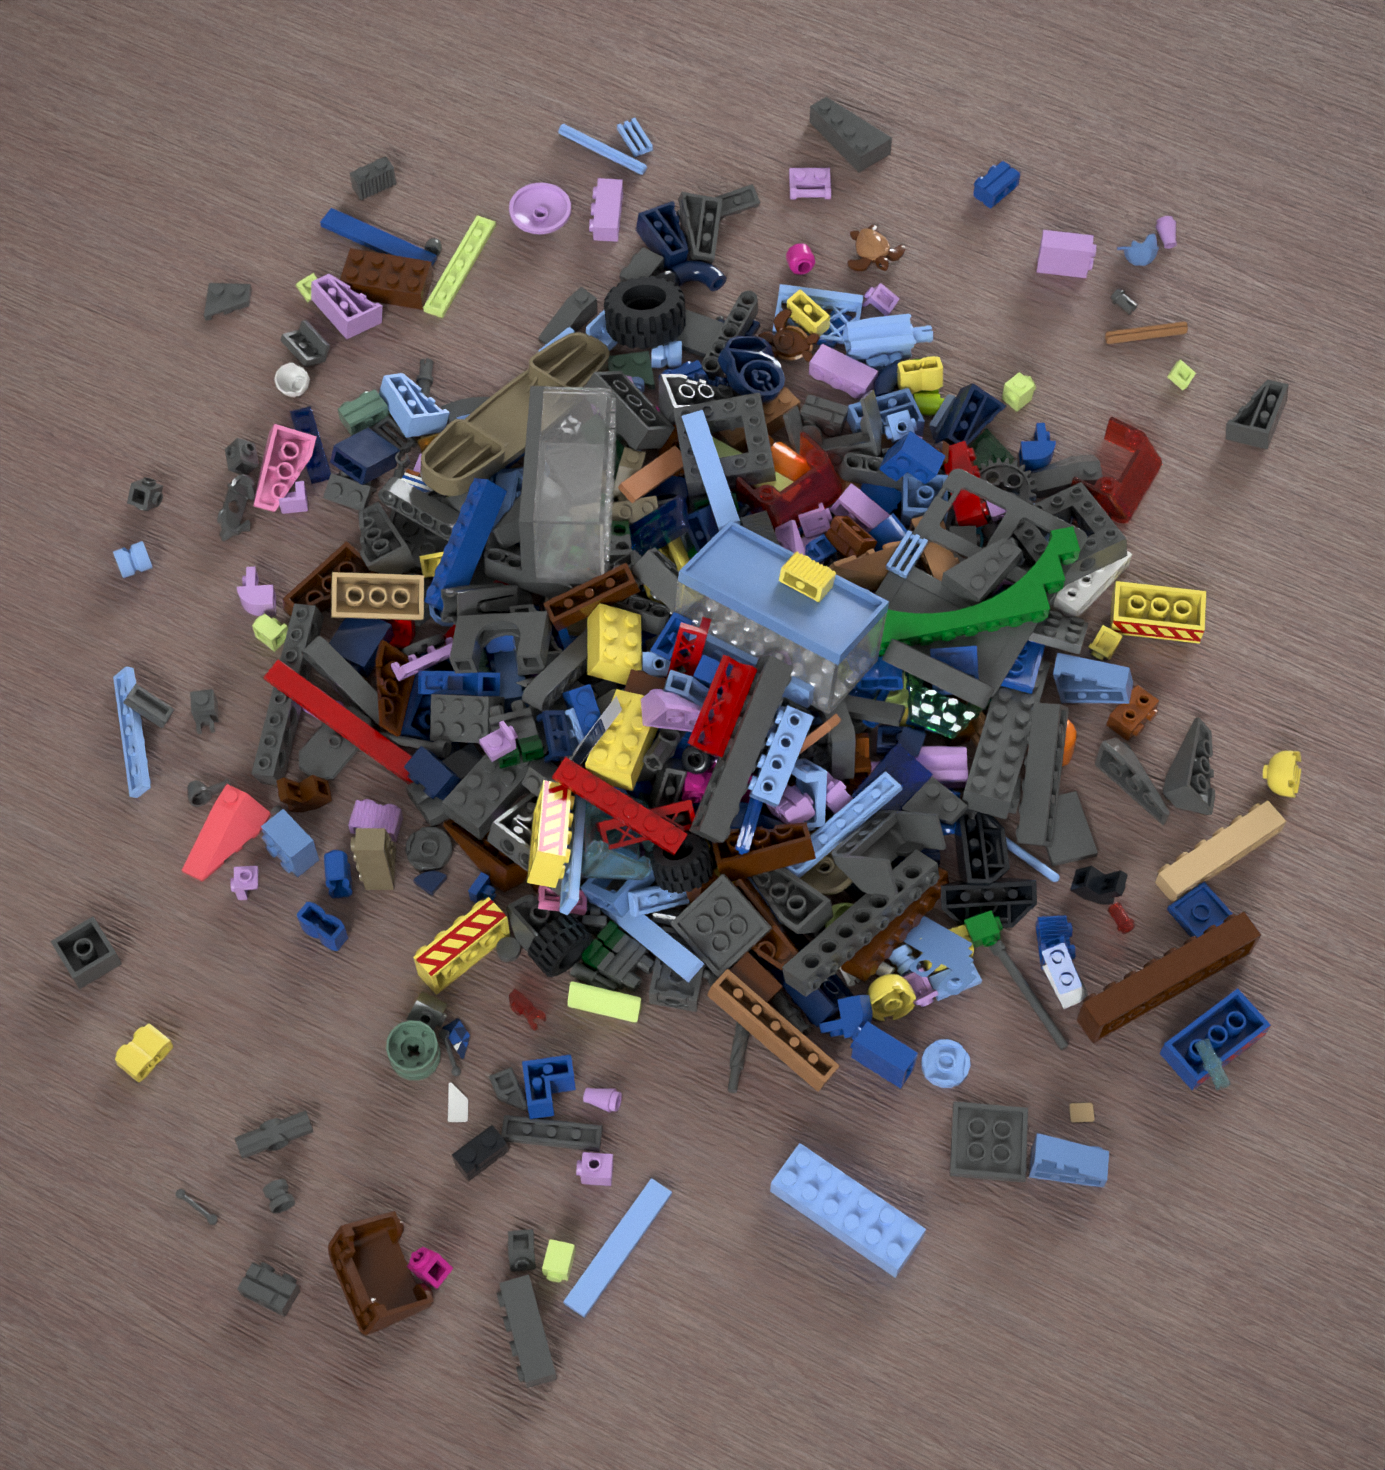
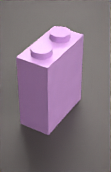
M1043 230L1036 273L1086 278L1088 270H1092L1093 258L1091 257H1095L1096 253L1093 235Z

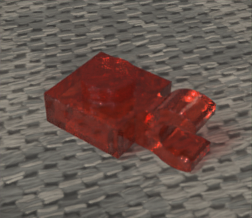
M514 989L508 995L511 1010L518 1016L521 1014L525 1016L532 1030L537 1031L538 1025L533 1022L535 1018H541L544 1022L547 1020L545 1013L536 1009L533 1003L518 990Z

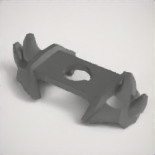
M238 475L231 483L227 484L228 491L217 518V522L221 524L222 530L219 536L222 537V541H226L232 536H238L241 532L250 531L251 523L248 519L240 524L247 500L254 501L256 494L254 479L249 475ZM230 502H237V513H233L229 509Z

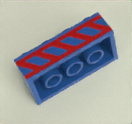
M1237 988L1164 1043L1160 1055L1193 1091L1264 1037L1271 1024Z

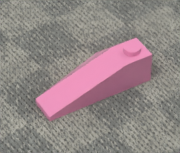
M277 424L273 425L269 431L253 504L254 507L271 512L276 511L279 506V499L286 496L312 457L316 436Z

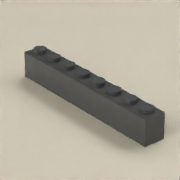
M771 655L759 656L755 666L758 670L724 755L717 760L689 830L713 843H724V840L728 838L731 832L730 825L733 818L739 812L740 800L747 792L748 780L757 767L756 760L759 753L765 747L766 735L774 724V715L781 706L784 690L792 679L791 673L794 667Z

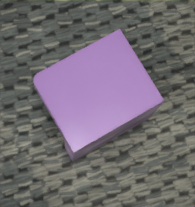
M304 481L295 482L296 492H288L284 498L279 499L282 514L308 511L307 491Z

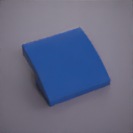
M892 513L870 530L868 534L877 541L874 551L877 552L883 550L884 544L902 541L907 530ZM917 546L914 547L910 555L915 554L918 549Z
M977 645L930 648L931 657L979 679ZM932 684L933 696L953 695Z

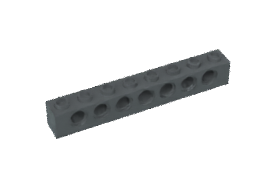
M294 604L280 661L309 681L312 666L302 656L301 652L317 636H320L324 616L316 606ZM274 686L252 770V775L261 784L277 785L276 781L285 777L302 710L299 704Z
M916 849L892 870L898 894L895 896L866 893L782 967L785 982L805 997L817 990L847 960H851L857 951L864 945L869 944L874 936L886 929L893 919L901 915L911 903L917 901L929 887L937 883L938 879H940L937 862Z

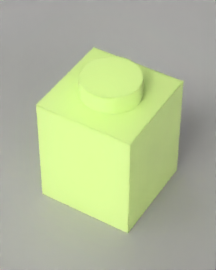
M552 1239L549 1240L542 1267L543 1275L547 1276L548 1280L553 1282L568 1281L576 1252L575 1245Z

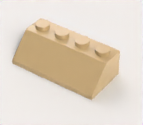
M332 572L331 618L424 620V575Z

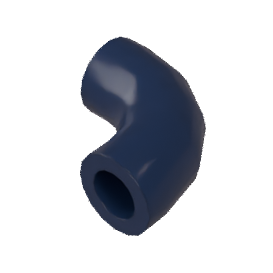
M700 260L685 261L669 268V271L676 273L679 286L690 281H698L706 285L710 291H716L725 284L727 279L723 272L714 265Z
M900 362L892 363L881 370L874 381L873 390L876 397L894 392V388L898 385L897 364Z

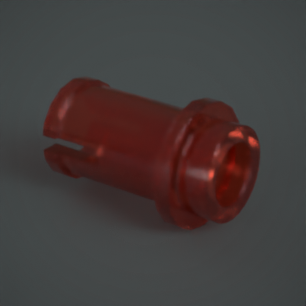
M1120 902L1114 903L1108 908L1107 911L1117 924L1119 932L1127 934L1135 928L1133 918H1129Z

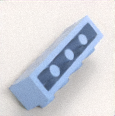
M788 705L783 711H778L774 723L778 724L774 733L770 732L765 745L769 746L766 755L761 754L757 763V767L760 768L757 777L752 776L749 782L748 789L751 790L749 797L773 807L779 805L814 716Z

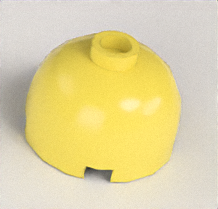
M1299 751L1278 752L1270 759L1269 765H1264L1263 779H1267L1268 787L1277 795L1291 798L1296 797L1295 793H1298L1301 769L1296 762H1301Z
M887 974L878 977L870 984L866 994L870 995L872 1017L880 1021H885L884 1017L892 1015L893 1020L899 1019L912 1011L915 1006L913 1002L916 1000V995L913 988L905 978L899 975Z

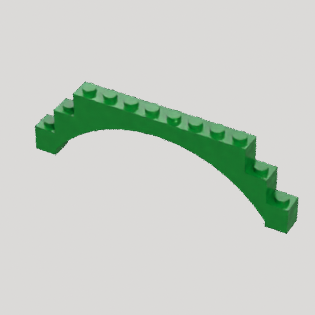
M1073 526L1052 530L1048 540L1049 544L1036 564L1019 581L991 599L960 610L941 613H908L888 609L886 614L864 637L869 655H883L892 638L909 646L918 644L926 646L938 640L950 641L958 636L965 635L970 637L982 631L994 632L1001 627H1018L1025 622L1032 621L1033 623L1044 621L1048 618L1050 611L1046 592L1053 594L1063 589L1065 576L1061 564H1072L1079 557L1080 548Z

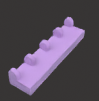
M447 638L445 640L447 645L436 650L432 645L427 647L428 654L418 659L414 654L409 655V663L401 667L397 662L392 663L391 668L398 681L450 658L453 638Z

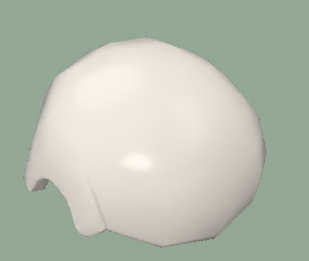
M294 363L282 365L277 370L274 378L276 387L289 397H299L304 394L310 382L308 373Z

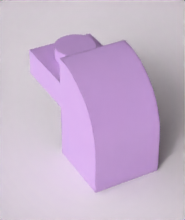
M246 567V576L242 577L243 586L237 587L243 608L248 613L256 616H263L264 614L267 616L276 615V594L273 585H259L256 567Z
M827 772L826 809L830 813L836 814L853 798L845 791L847 787Z

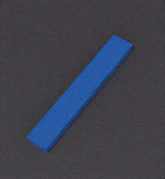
M330 208L320 221L321 227L378 253L431 261L432 266L437 260L435 254L333 208Z

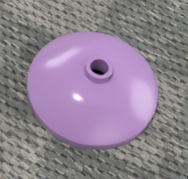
M533 183L522 187L513 195L509 204V213L513 223L521 230L531 234H548L560 229L568 221L571 214V202L568 195L561 188L549 183Z

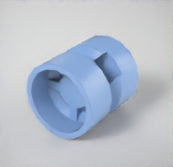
M670 341L668 345H660L658 348L652 349V368H664L665 365L674 369L681 367L682 341Z
M143 541L132 544L129 550L124 547L113 551L123 579L135 575L136 570L143 572L153 568Z

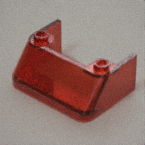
M1111 416L1104 439L1133 452L1132 458L1118 480L1104 476L1099 478L1095 485H1092L1074 476L1071 487L1082 482L1110 519L1118 523H1127L1132 519L1157 477L1162 466V459L1142 430Z
M804 431L800 433V455L806 459V463L811 470L779 492L772 485H762L753 490L740 476L736 479L737 500L742 505L744 502L753 508L752 511H749L751 514L767 511L774 532L775 528L790 520H795L797 528H799L801 523L798 515L818 509V504L823 503L825 509L842 495V483L828 454Z

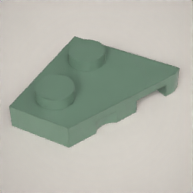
M649 351L609 356L608 371H622L625 376L640 377L644 380V385H648V389H655Z

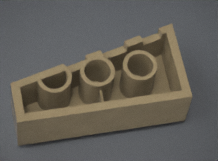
M356 828L355 837H351V852H354V862H356L357 872H359V880L363 881L365 890H394L397 847L391 841V837H389L385 828Z

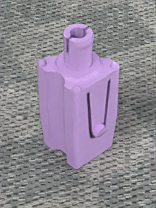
M922 746L918 758L902 763L893 769L889 766L886 772L902 786L900 792H913L914 784L924 785L931 777H934L947 789L965 788L968 780L967 748L956 746ZM871 762V772L879 765L880 762Z

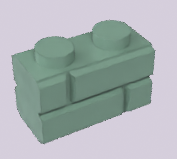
M376 389L370 392H363L359 398L351 402H344L337 409L340 421L351 436L366 428H370L389 415L387 404L380 397Z

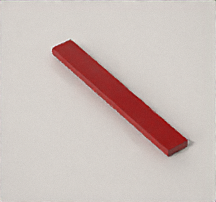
M279 659L266 673L264 680L404 782L407 784L413 783L408 778L409 772L404 768L411 759V755Z

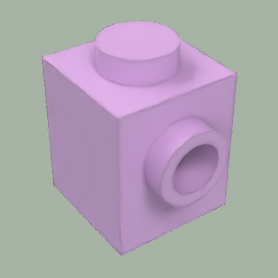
M583 1152L582 1160H577L576 1175L581 1177V1184L611 1186L613 1154Z

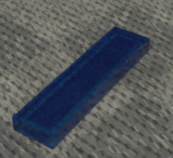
M311 406L290 411L295 430L316 436L312 457L306 464L311 484L329 480L331 471Z

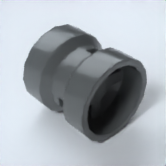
M285 1179L272 1181L263 1188L265 1197L271 1201L269 1207L273 1214L284 1212L295 1205L293 1195L288 1193L289 1186Z

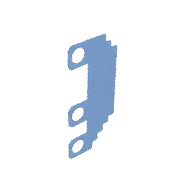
M923 916L919 925L913 927L903 941L923 953L909 966V969L917 975L927 977L941 964L953 970L939 984L940 988L949 994L958 995L976 978L972 974L975 968L970 965L974 960L969 957L973 952L969 950L972 943L931 919ZM922 960H928L932 963V967L928 971L921 972L917 970V964ZM952 978H959L962 980V986L951 990L947 987V982Z

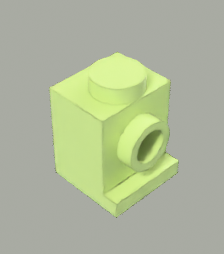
M266 614L259 616L254 621L252 627L255 637L274 652L285 643L288 626L285 623L282 625L276 618L273 617L271 619Z

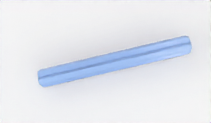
M562 124L558 130V133L640 175H643L647 169L645 164L565 124Z

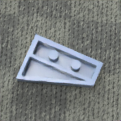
M399 373L383 376L379 395L387 404L388 411L406 438L440 433L446 428L450 412L446 409L442 411L435 405V400L432 397L427 398L423 395L421 388L406 375Z

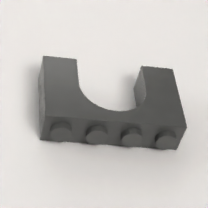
M547 611L458 616L449 658L455 674L477 673L484 647L491 640L506 635L520 638L517 657L522 670L545 669L552 632V623Z

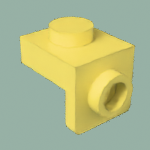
M1103 625L1093 643H1090L1088 646L1092 650L1091 655L1103 661L1104 657L1110 660L1123 636Z

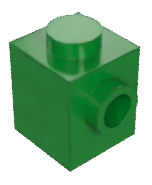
M992 911L964 920V925L974 948L982 945L984 947L992 946L1000 939V931L1003 930L999 917H994Z

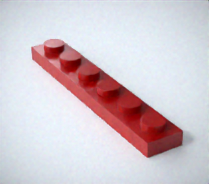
M567 757L564 758L552 776V779L673 856L688 835Z

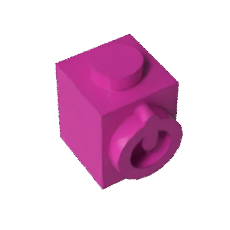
M423 1246L411 1254L410 1263L407 1265V1268L423 1283L438 1289L453 1269L437 1252Z

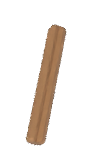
M1183 321L1108 331L1105 333V340L1107 344L1186 334L1188 326L1187 322Z

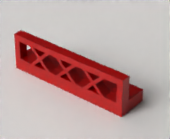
M702 617L700 627L681 622L667 677L670 670L677 671L675 667L680 665L687 671L683 674L693 677L702 657L712 619ZM683 632L697 635V637L688 641ZM687 649L691 655L684 658L679 651Z
M727 655L722 656L688 744L706 754L723 757L758 670L752 665L739 663ZM728 664H730L733 668L730 676L727 677L726 669ZM722 687L723 693L721 698L718 699L717 691ZM713 709L714 716L712 720L709 721L708 714L709 711ZM704 731L705 738L701 744L697 741L701 732Z
M691 799L649 809L682 831L689 830L695 818ZM688 810L691 824L681 826L674 821L679 812ZM674 814L671 819L666 816ZM615 818L596 822L597 831L601 834L605 851L647 841L648 839L643 836L635 838L628 833L629 827L625 831L620 829L619 827L626 825ZM616 829L623 833L618 843L609 845L606 831ZM626 836L631 838L630 840L623 841Z

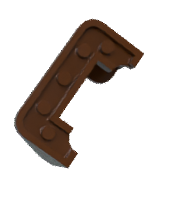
M395 1211L341 1225L328 1244L330 1261L357 1326L365 1336L419 1313L434 1303L431 1288L427 1287L425 1283L416 1285L411 1271L407 1268V1261L398 1243L404 1232V1225L401 1219H398Z

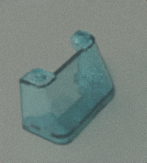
M624 793L625 795H627L628 797H630L631 799L635 800L636 802H638L639 804L648 809L647 802H644L640 799H637L633 796ZM586 801L581 876L584 878L642 880L644 877H648L652 870V864L650 863V858L646 856L640 858L639 843L610 850L609 845L618 843L623 833L616 829L606 831L608 843L603 842L600 832L597 831L596 822L612 819L613 817ZM623 826V827H619V828L625 831L626 828H627V826ZM630 829L628 831L635 838L639 837V834L634 830ZM626 836L623 841L630 840L631 838Z

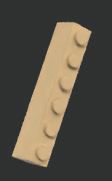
M1269 801L1262 805L1257 803L1248 811L1247 815L1244 817L1241 815L1237 816L1230 823L1229 827L1226 829L1223 827L1219 828L1212 835L1211 839L1208 841L1205 839L1201 840L1195 845L1193 851L1190 853L1185 851L1177 857L1175 863L1172 865L1165 864L1157 872L1158 876L1155 883L1167 898L1174 903L1202 882H1207L1280 833L1286 820Z

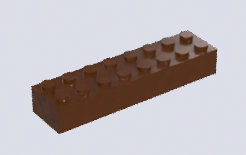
M1245 912L1237 916L1235 913L1224 919L1223 924L1217 927L1216 925L1210 926L1203 932V935L1198 938L1196 936L1189 938L1184 942V946L1176 949V947L1171 948L1163 955V958L1150 960L1143 966V969L1138 972L1136 970L1129 972L1123 977L1124 980L1119 983L1111 982L1104 987L1103 992L1097 995L1095 993L1088 995L1083 1000V1005L1079 1009L1077 1022L1094 1044L1251 954L1261 934Z

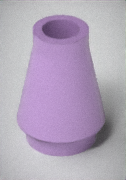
M1172 216L1159 218L1156 221L1155 227L1164 244V248L1170 249L1177 245L1176 221L1173 220Z
M587 1087L583 1096L584 1102L590 1103L609 1113L612 1111L617 1112L622 1100L621 1092H617L615 1088Z

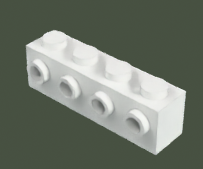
M1127 551L1126 557L1067 584L1057 592L1053 608L1066 617H1080L1129 566L1132 554Z

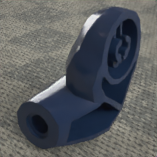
M737 336L730 338L720 352L718 363L727 376L728 383L733 390L741 396L760 392L762 405L774 401L783 390L785 376L781 369V364L774 358L770 344L765 339L754 336Z

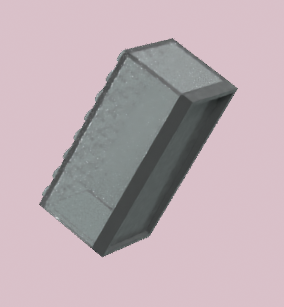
M530 386L519 514L522 582L584 584L594 577L610 571V562H606V560L609 561L611 556V544L609 543L612 538V527L610 526L613 520V510L611 509L614 501V494L612 492L615 482L613 477L615 474L614 459L616 458V444H614L616 442V429H612L616 427V413H612V411H616V398H612V388Z

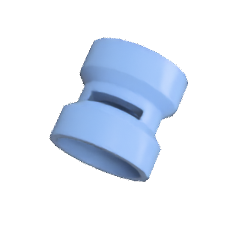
M908 944L895 949L889 957L891 963L897 965V972L900 976L912 972L909 966L917 959L912 956V950ZM920 962L917 964L916 968L921 967Z

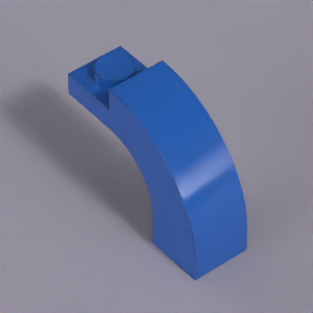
M418 671V694L500 696V673L477 672L455 674V671Z

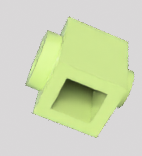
M1020 372L1004 384L1002 400L1015 411H1019L1032 400L1033 392L1036 389L1032 378Z

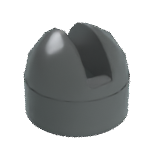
M437 238L429 239L424 250L439 256L442 250L440 240Z

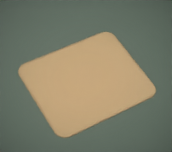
M1092 1103L1069 1104L1071 1122H1093L1095 1120Z

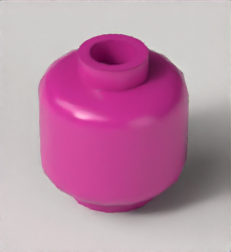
M795 244L786 252L788 266L797 275L806 274L815 266L814 255L811 248L806 244Z

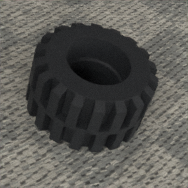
M686 831L685 833L688 835L674 856L656 844L652 847L649 860L656 883L662 890H668L670 893L691 892L693 889H698L702 887L703 883L709 881V877L713 875L714 864L705 838Z
M565 914L551 921L536 935L528 949V956L547 977L558 976L572 968L582 958V953L592 943L593 937L573 914Z

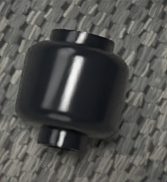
M689 745L683 751L681 760L685 770L689 773L702 774L710 770L714 765L715 756L706 754Z

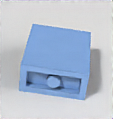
M806 758L797 759L791 774L796 777V786L802 795L807 793L814 802L812 807L815 815L808 821L804 820L807 823L808 830L812 831L816 827L825 826L827 771Z

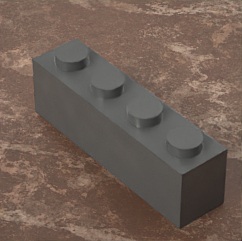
M529 1274L499 1283L501 1291L496 1292L500 1308L505 1306L508 1315L503 1317L506 1332L512 1331L514 1338L513 1341L509 1342L513 1357L518 1356L521 1364L516 1366L519 1381H525L526 1387L530 1388L557 1380Z

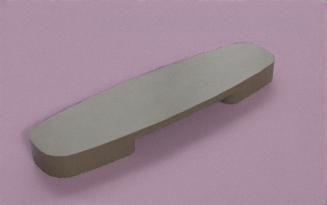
M577 332L562 337L529 359V369L492 395L468 417L453 420L428 445L421 455L420 476L422 481L442 495L458 496L469 491L474 478L488 479L525 452L530 386H544L541 428L543 438L586 398L581 392L594 372H607L609 360L607 346L591 335Z

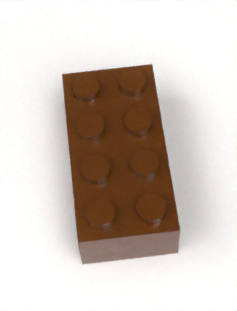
M350 248L340 280L349 285L350 289L357 294L362 293L366 295V299L369 301L423 310L433 280L431 261Z

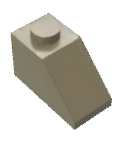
M624 447L612 494L613 498L618 499L620 496H625L618 489V486L644 467L646 452Z

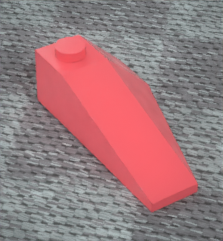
M227 784L214 803L182 868V872L203 882L220 868L229 856L234 852L240 851L242 845L260 834L262 831L261 826L271 816L270 812L246 792Z

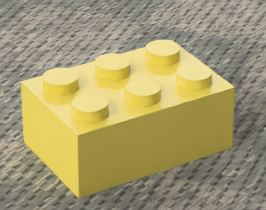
M599 603L587 617V675L626 685L631 669L642 671L641 615Z

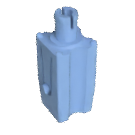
M911 314L873 317L846 322L842 339L846 349V356L859 362H866V360L873 356L886 354L888 357L898 351L902 359L912 357L911 349L914 347V344L930 343L933 341L932 327L930 325L913 327L910 324Z

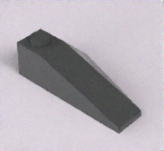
M1199 717L1194 719L1166 775L1163 794L1176 808L1211 815L1215 801V789L1211 788L1210 778L1214 777V770L1211 769L1209 758L1213 756L1212 733Z

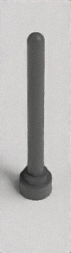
M379 732L394 744L418 749L423 746L439 758L445 759L451 753L452 745L449 740L438 739L430 742Z

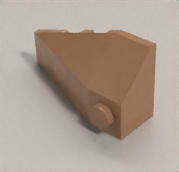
M901 541L884 544L883 550L877 552L874 549L867 550L865 554L858 558L853 555L833 562L829 568L835 571L836 575L862 588L877 590L889 572L886 569V565Z

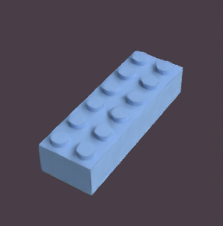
M801 1143L798 1144L771 1182L770 1192L895 1278L924 1238L926 1231L924 1227Z

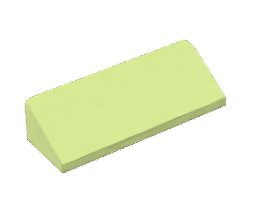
M570 982L567 1002L569 1007L634 1023L638 1021L642 1008L640 997L578 982Z

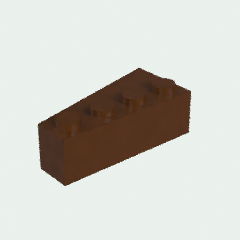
M346 541L283 598V609L291 616L294 604L313 605L322 613L331 608L332 572L379 574V572L370 571L362 560L360 552Z
M806 822L775 825L774 829H765L763 826L756 827L750 851L743 853V855L739 854V851L735 849L740 833L739 829H731L724 843L712 842L720 876L725 874L731 882L739 878H746L816 859Z

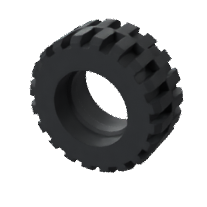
M640 276L637 279L630 278L626 282L622 281L616 287L611 288L604 299L607 333L615 342L617 341L622 346L627 345L628 348L646 349L651 347L654 349L660 345H668L670 341H675L682 334L686 326L685 297L683 292L675 283L669 282L665 278L658 279L655 276H650V278H645V276Z

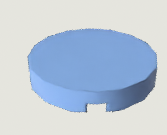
M939 1039L924 1050L921 1059L922 1072L925 1078L933 1085L941 1088H952L961 1084L967 1078L970 1069V1057L958 1042L950 1039Z

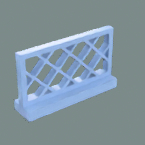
M780 284L775 317L783 311L781 308L782 303H787V300L800 289L823 310L832 309L836 313L830 317L829 328L833 332L829 335H821L819 339L843 344L842 335L839 332L844 330L845 324L848 322L843 314L855 312L856 317L849 322L860 320L863 295ZM790 318L787 320L791 326L799 327L798 323H794ZM840 318L845 324L836 329L831 322ZM773 324L772 333L775 334L777 331Z

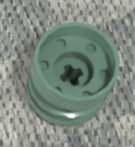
M412 1020L400 1023L391 1030L386 1041L389 1061L393 1070L400 1077L406 1080L419 1081L428 1078L436 1071L440 1063L441 1051L435 1032L427 1024ZM411 1051H413V1052H417V1051H418V1052H419V1056L417 1057L416 1055H413V1056L411 1057L410 1052H411Z

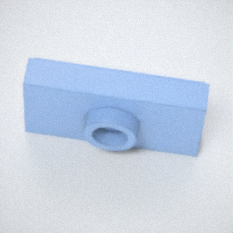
M976 968L972 971L976 978L964 990L981 984L982 979ZM951 969L928 977L932 989L938 991L939 995L935 996L937 1001L952 996L939 986L953 971ZM952 978L947 982V987L951 990L962 986V980L959 978Z

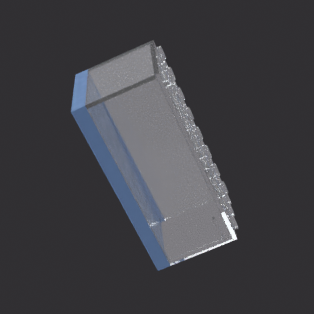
M730 520L679 571L675 612L694 621V626L700 627L702 617L712 619L708 634L758 659L759 656L771 655L794 667L791 673L792 676L814 686L811 705L830 715L878 661L889 601L838 575L835 576L832 589L823 597L820 603L778 581L781 567L794 554L793 552Z

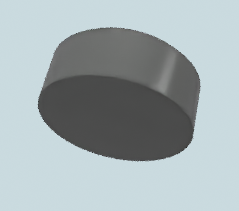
M504 937L497 943L496 951L502 961L512 962L520 956L521 948L515 938Z

